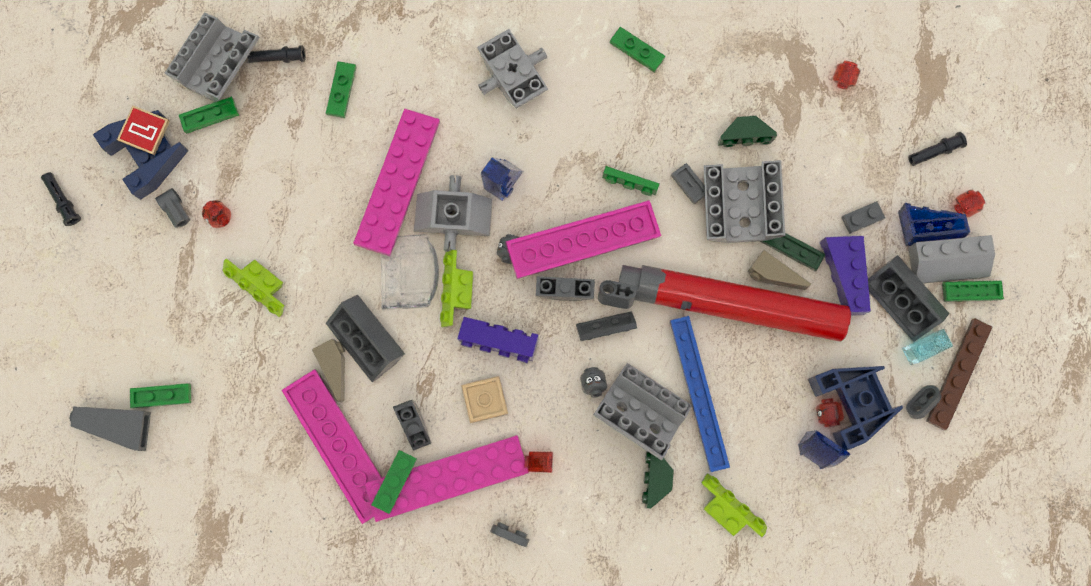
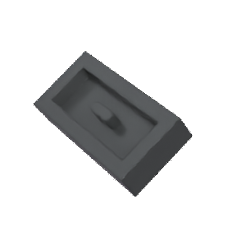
M687 163L671 174L672 178L693 204L705 197V185Z
M878 201L845 214L841 218L849 234L884 220L885 215Z

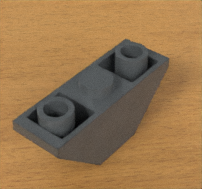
M537 276L536 296L558 301L594 299L595 279Z
M409 400L393 406L412 449L416 450L431 444L416 402Z

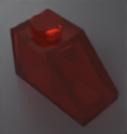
M529 451V456H525L524 467L528 468V472L552 473L553 452Z

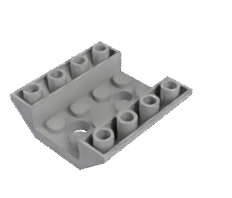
M204 12L165 71V74L189 90L214 102H218L260 37L246 30L240 33L226 27L218 18Z
M781 160L762 161L761 166L723 168V164L704 165L707 240L739 243L767 241L785 236ZM746 182L749 187L747 190L741 191L738 189V184ZM747 218L751 222L750 225L745 228L740 226V220Z
M626 363L593 415L660 460H663L671 446L672 438L678 427L687 417L692 405ZM617 406L622 407L624 412L618 410ZM650 428H654L657 434L653 433Z

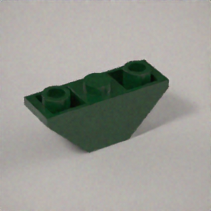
M757 116L737 117L719 138L718 146L723 145L728 148L735 146V144L750 146L753 143L767 145L775 140L777 132Z
M646 452L645 464H648V472H644V484H647L646 492L642 494V504H645V508L651 509L672 491L674 470L664 458L660 460L650 452Z

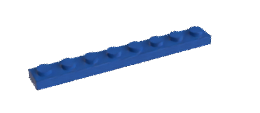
M686 316L670 320L709 471L714 472L730 468L690 317Z

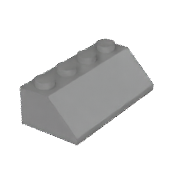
M992 235L916 242L908 247L912 272L922 283L991 276L995 257Z

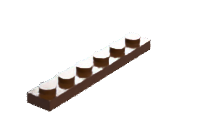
M976 318L971 320L941 387V400L931 410L926 422L942 430L948 429L993 328L992 326Z

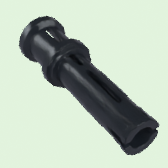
M303 45L294 48L284 46L282 49L251 51L247 58L249 63L268 61L290 63V61L298 60L305 62L306 53Z
M957 132L955 136L943 138L940 143L909 155L908 160L912 166H915L938 155L950 154L957 148H965L967 146L966 137L962 132Z
M53 173L43 174L41 179L55 201L56 211L63 217L64 225L72 226L77 224L81 217L73 209V203L65 197Z

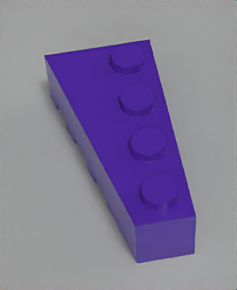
M864 236L825 237L819 243L824 250L827 265H829L833 282H835L841 305L849 306L851 316L865 315L871 312Z
M463 317L457 338L462 346L472 348L474 345L480 347L479 350L486 353H491L492 350L499 352L498 355L501 357L509 358L514 356L517 357V361L523 363L533 362L539 334L532 333L531 336H527V333L522 330L515 329L511 332L508 331V328L494 324L489 326L490 323Z

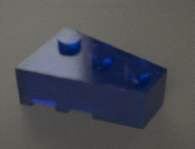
M492 157L481 171L483 187L486 191L503 201L505 197L508 198L514 190L512 187L524 171L506 159Z
M904 203L898 211L906 246H911L916 242L965 238L970 233L966 214L946 210L936 211L925 206L922 208L911 206L910 203Z

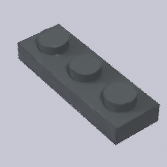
M632 311L578 323L576 327L580 341L637 329V324Z

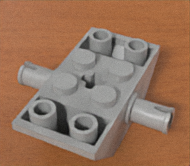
M510 29L477 47L492 76L478 84L479 89L483 91V95L498 87L507 101L517 109L548 90L534 68V65L547 59L543 48L529 56L526 55Z
M454 175L449 177V191L433 190L417 194L414 232L444 233V251H449V246L450 250H456V235L490 236L492 199L475 193L460 192L462 177L456 175V182ZM452 210H455L456 214L450 216Z

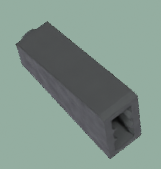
M73 406V411H71L69 417L71 427L134 451H146L151 412Z

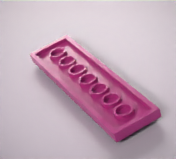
M404 108L353 242L355 246L391 256L440 124V119Z
M648 200L506 241L505 244L516 279H520L661 237V233L651 202Z
M314 369L281 391L360 522L364 524L374 517L365 483L382 478L318 371Z
M516 435L414 467L390 514L371 505L375 522L528 474V468L518 436ZM385 477L365 483L370 504H372Z

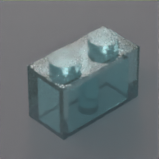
M941 329L902 347V350L910 365H913L951 348L953 345L945 330Z

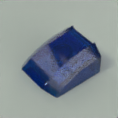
M817 430L806 432L798 444L800 455H804L817 464L820 469L837 466L850 456L849 452Z

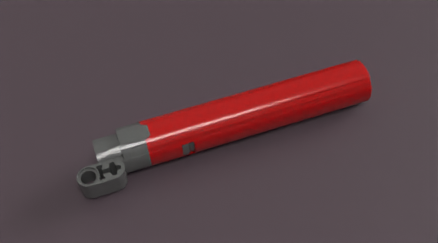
M622 265L619 282L603 281L598 292V301L607 306L628 309L633 306L634 300L839 342L846 338L851 322L849 306L642 265L641 268Z

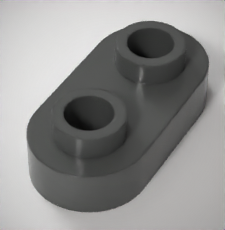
M934 385L923 387L906 406L909 416L913 419L925 417L941 400L939 389Z
M498 522L497 525H492L491 533L527 547L530 540L526 538L528 534L516 530L514 533L508 530V525Z

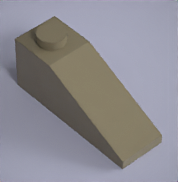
M765 250L760 253L747 271L750 273L751 278L758 282L761 281L763 283L806 290L811 285L810 282Z
M331 339L313 348L312 351L336 400L343 402L345 400V357L343 355L345 349L340 341L337 342Z

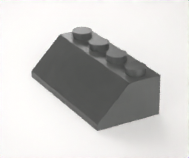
M898 255L868 278L869 292L913 342L941 324L950 314Z
M359 295L341 302L326 322V325L371 382H374L391 369L405 355L400 346Z

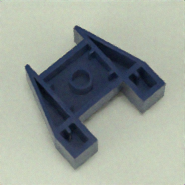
M159 110L151 112L153 114L166 118ZM126 119L110 123L95 132L93 136L100 147L111 156L126 147L139 168L122 180L131 194L140 200L157 190L188 152V149L181 142L172 145L164 134L156 154L152 155L117 140Z
M884 366L831 369L808 379L815 397L836 389L852 425L832 433L840 451H847L866 443L903 409L902 405L891 407L876 372L885 369Z

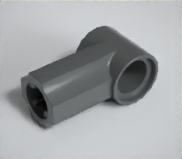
M173 188L155 198L175 228L188 224L190 218L181 205L182 201Z

